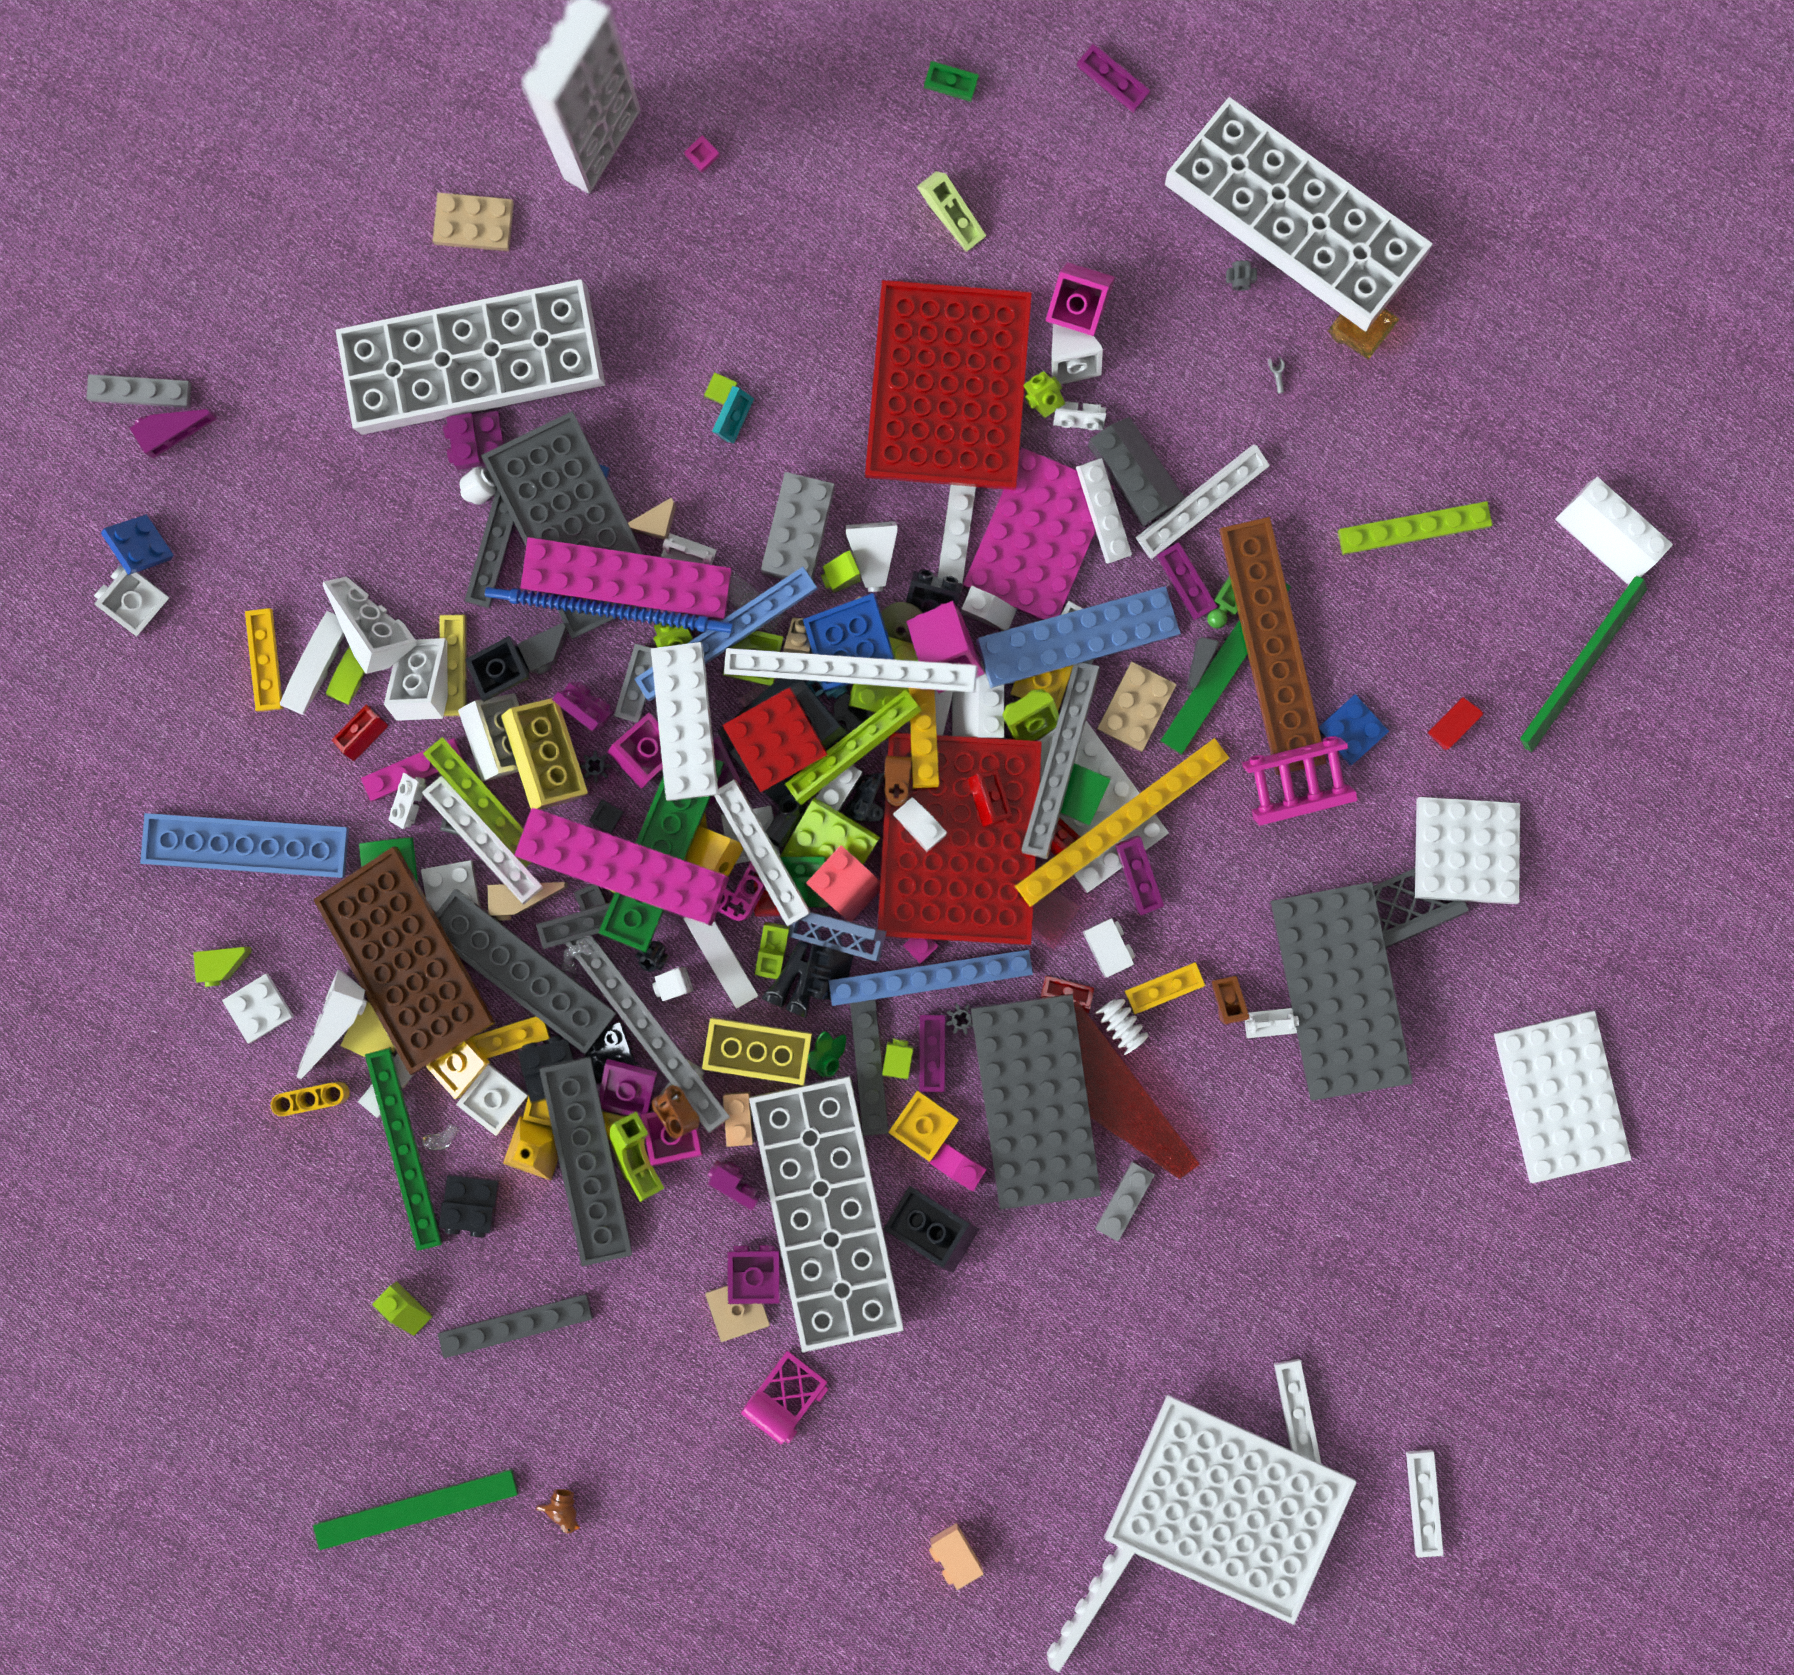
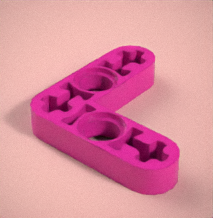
M750 862L736 891L733 892L727 888L725 889V899L718 908L719 912L733 920L743 921L748 919L766 888L759 877L751 875L752 872L757 873L752 862ZM749 880H755L758 884V890L754 894H749L746 891L745 886ZM730 900L735 905L743 903V909L746 910L745 913L737 916V910L728 906Z

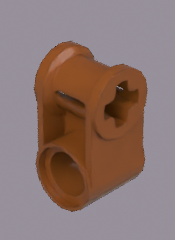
M886 756L885 794L888 803L893 806H901L908 799L912 757ZM895 788H900V792L904 794H900L899 798L896 799L890 792H894Z
M669 1086L665 1089L663 1095H658L653 1099L652 1107L663 1122L669 1135L673 1138H680L699 1127L700 1119L698 1114L685 1097L683 1090L678 1086Z

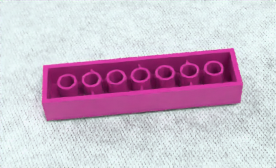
M528 537L521 589L725 619L732 568Z
M533 807L514 855L710 926L713 925L729 877Z

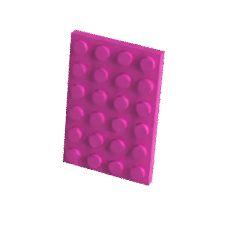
M1021 448L1018 460L1016 490H1003L963 583V587L969 590L971 586L997 596L1017 610L1040 620L1060 615L1095 533V526L1077 470Z

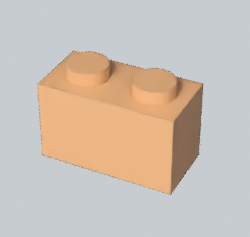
M750 1091L725 1093L723 1095L724 1110L730 1116L725 1121L727 1147L753 1145L752 1110L749 1101L751 1097Z
M957 1523L930 1538L932 1547L929 1548V1551L935 1562L940 1561L945 1570L942 1573L949 1585L953 1583L958 1590L984 1574L981 1563Z

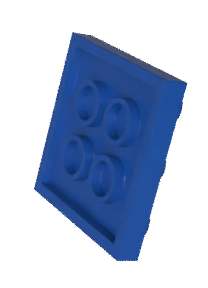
M873 593L803 619L810 646L815 655L895 660L876 595ZM821 681L826 692L851 684Z

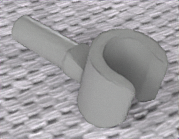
M1279 356L1280 364L1277 367H1273L1272 360L1269 358L1268 366L1274 373L1278 393H1283L1282 371L1285 368L1284 361Z

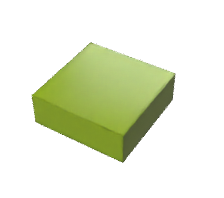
M714 372L704 396L724 405L732 386L737 387L738 384Z

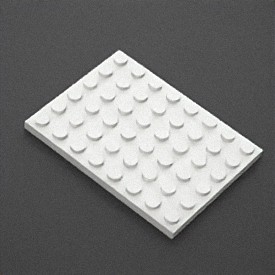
M1167 1395L1104 1538L1111 1543L1294 1625L1357 1481Z

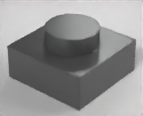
M595 884L573 892L581 911L607 903L600 886Z

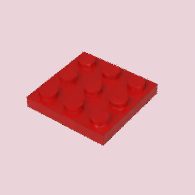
M791 687L723 725L760 792L828 755Z

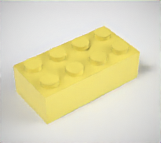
M553 698L513 707L501 715L530 808L533 807L539 810L575 801L588 794L561 708L552 700Z
M712 1017L709 1022L702 1069L804 1085L813 1033Z

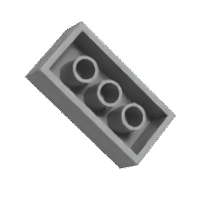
M785 472L761 567L763 575L785 579L801 567H804L813 580L835 492L834 483Z

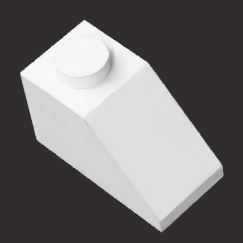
M971 586L961 614L1005 631L1009 629L1017 609L997 596Z
M913 797L893 814L926 852L931 850L947 835V832Z

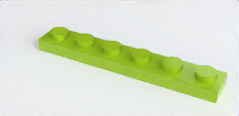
M1486 501L1342 528L1338 530L1342 555L1490 528L1492 521L1488 502Z
M905 689L827 750L828 755L808 765L786 782L785 785L798 803L802 805L921 712L922 709Z
M441 737L423 755L512 854L515 855L524 829L446 740ZM516 857L525 868L532 863Z

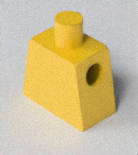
M699 826L688 852L686 862L728 877L744 848L736 840Z

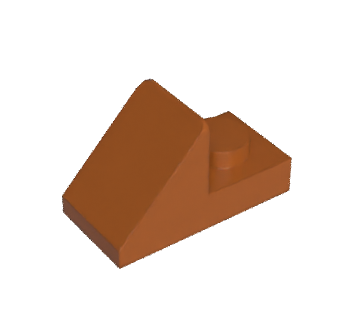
M1237 976L1213 980L1212 989L1218 1005L1219 1020L1224 1025L1249 1020L1250 1016Z

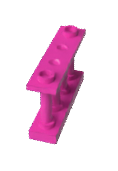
M1330 736L1324 738L1323 742L1265 757L1264 755H1255L1250 757L1249 761L1242 762L1243 768L1248 773L1254 772L1260 805L1258 808L1251 810L1256 823L1261 826L1358 801L1356 791L1350 785L1344 784L1338 751L1347 749V743L1337 736ZM1328 754L1334 784L1332 789L1326 791L1319 790L1313 758ZM1303 760L1309 792L1306 796L1298 798L1294 794L1289 763ZM1279 766L1285 798L1283 802L1273 804L1270 802L1264 769Z

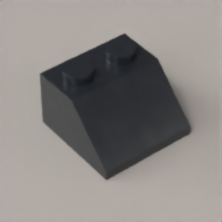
M510 636L465 659L483 702L529 679V668L517 643Z

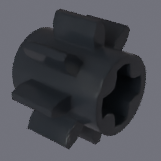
M594 751L593 757L583 756L587 761L585 765H580V768L587 771L584 775L585 779L590 778L592 775L594 776V781L598 783L601 776L609 778L606 771L613 768V766L606 764L605 761L608 759L606 754L599 758L598 752ZM601 761L599 764L601 770L599 772L595 770L591 772L593 770L592 762L599 763Z
M652 941L647 953L638 950L635 957L639 959V966L643 970L653 972L656 968L659 971L662 970L669 955L665 954L666 948L662 943Z

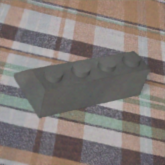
M1130 417L1108 426L1090 438L1088 447L1096 459L1102 458L1107 475L1143 527H1146L1185 499Z

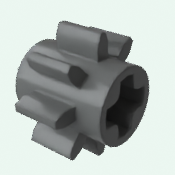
M1235 261L1232 263V268H1228V271H1226V283H1232V289L1236 291L1251 289V284H1255L1257 280V268H1251V262Z
M955 1004L956 1011L954 1013L947 1011L948 1015L952 1016V1020L947 1021L946 1025L953 1024L955 1026L954 1034L957 1033L958 1029H963L966 1035V1028L969 1025L973 1027L971 1022L972 1013L969 1014L967 1012L969 1010L968 1004L964 1009H960L959 1005ZM962 1012H965V1018L968 1020L967 1024L956 1025L955 1015H961Z

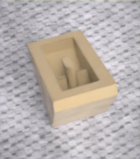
M672 498L630 521L628 525L635 533L663 540L668 539L676 505Z

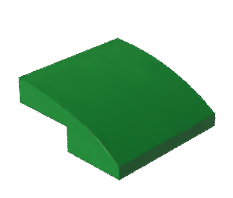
M1074 763L1060 814L1090 826L1111 779Z
M413 837L359 844L361 867L391 847H398L418 883Z
M780 857L807 907H831L807 884V881L827 861L826 857Z

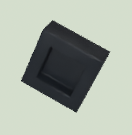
M601 799L589 822L612 834L624 812Z

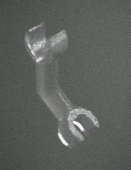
M587 936L579 944L565 949L560 969L571 972L574 979L577 970L574 964V956L582 953L590 955L595 952L591 946L596 944V941L591 936Z

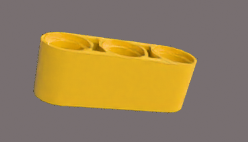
M337 1081L275 1095L272 1098L271 1109L275 1115L288 1116L344 1103L350 1095V1090L345 1083ZM333 1087L338 1088L340 1091V1098L338 1100H334L330 1095ZM308 1092L315 1096V1103L312 1106L305 1100ZM283 1097L287 1098L290 1102V1108L287 1111L281 1107Z

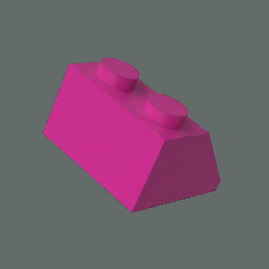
M650 713L645 715L621 736L607 751L641 789L663 770L659 724Z
M656 1112L641 1115L642 1123L648 1132L645 1139L651 1166L654 1167L704 1156L698 1128L680 1138H673L667 1132L666 1127Z

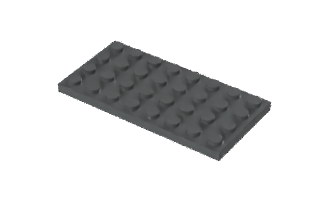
M573 411L481 455L525 545H527V538L530 537L643 555ZM563 608L558 611L572 639L614 619L612 615L607 618L605 614L600 617L598 613L593 616L591 612L586 615L584 611L581 614L577 610L572 613L570 609L565 612Z
M1373 882L1272 900L1271 905L1293 1015L1298 1016L1299 1026H1296L1310 1100L1413 1084Z
M1066 994L972 1007L971 1013L1000 1209L1101 1196L1073 995Z

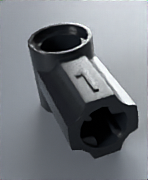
M792 794L786 795L780 800L778 806L780 811L765 831L771 843L779 848L784 846L806 812L804 805H800Z

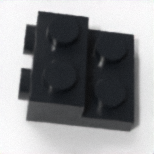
M921 569L919 572L914 571L906 602L918 607L923 614L951 601L957 606L963 584L958 583V579L953 576L939 578L935 577L930 570Z
M562 1036L547 1039L548 1044L537 1046V1043L523 1045L522 1051L518 1052L531 1104L546 1100L539 1068L573 1060L569 1042L566 1039H562Z
M447 1175L439 1228H445V1233L458 1235L461 1230L471 1231L470 1236L486 1237V1233H491L494 1230L499 1180Z

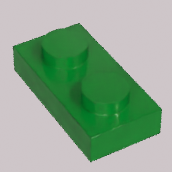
M931 61L924 82V88L972 102L979 75Z

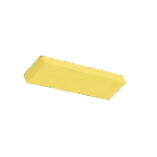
M440 615V638H446L448 662V698L444 716H460L458 710L467 705V663L465 661L467 658L466 615Z

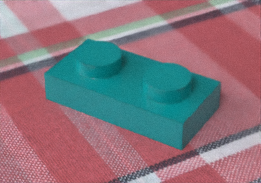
M732 386L712 432L726 442L734 444L754 398L741 388Z

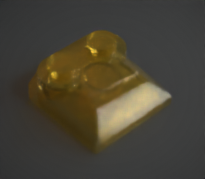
M1385 308L1365 332L1340 314L1328 329V332L1334 341L1347 345L1369 360L1399 321V318Z

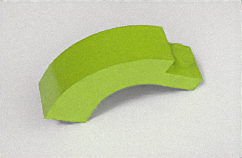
M634 1112L613 1123L610 1128V1141L616 1162L625 1181L630 1182L638 1199L642 1202L662 1191L664 1186L653 1166L650 1165V1160L645 1150L644 1139L648 1132L637 1112Z

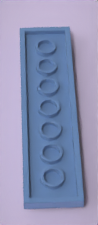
M1164 586L977 638L976 643L990 688L1172 638L1180 635V630L1167 588Z
M144 813L140 864L345 878L349 828Z

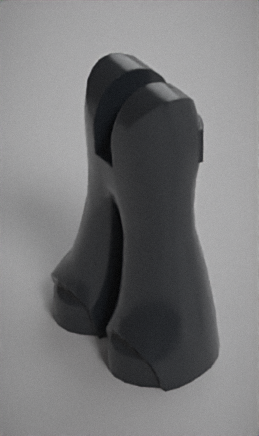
M800 940L793 949L783 971L766 990L761 999L783 1008L798 973H800L796 989L785 1010L806 1018L809 1011L810 996L802 995L801 992L808 962L806 963L802 960L806 955L809 943Z

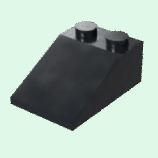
M909 1185L883 1230L941 1268L954 1273L980 1229Z

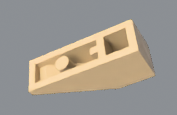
M540 883L543 889L524 905L505 884L488 885L489 915L496 916L498 921L511 920V915H519L568 888V883Z

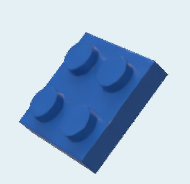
M147 514L106 527L101 532V535L128 575L171 561L174 556Z
M1356 694L1349 698L1318 727L1319 732L1324 738L1337 736L1347 743L1348 748L1339 750L1338 753L1350 766L1389 732Z

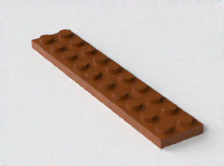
M1270 517L1222 527L1219 529L1271 755L1322 742ZM1325 754L1313 757L1315 766L1327 764ZM1300 760L1289 763L1290 772L1305 769L1304 761ZM1279 766L1274 767L1275 774L1280 775Z

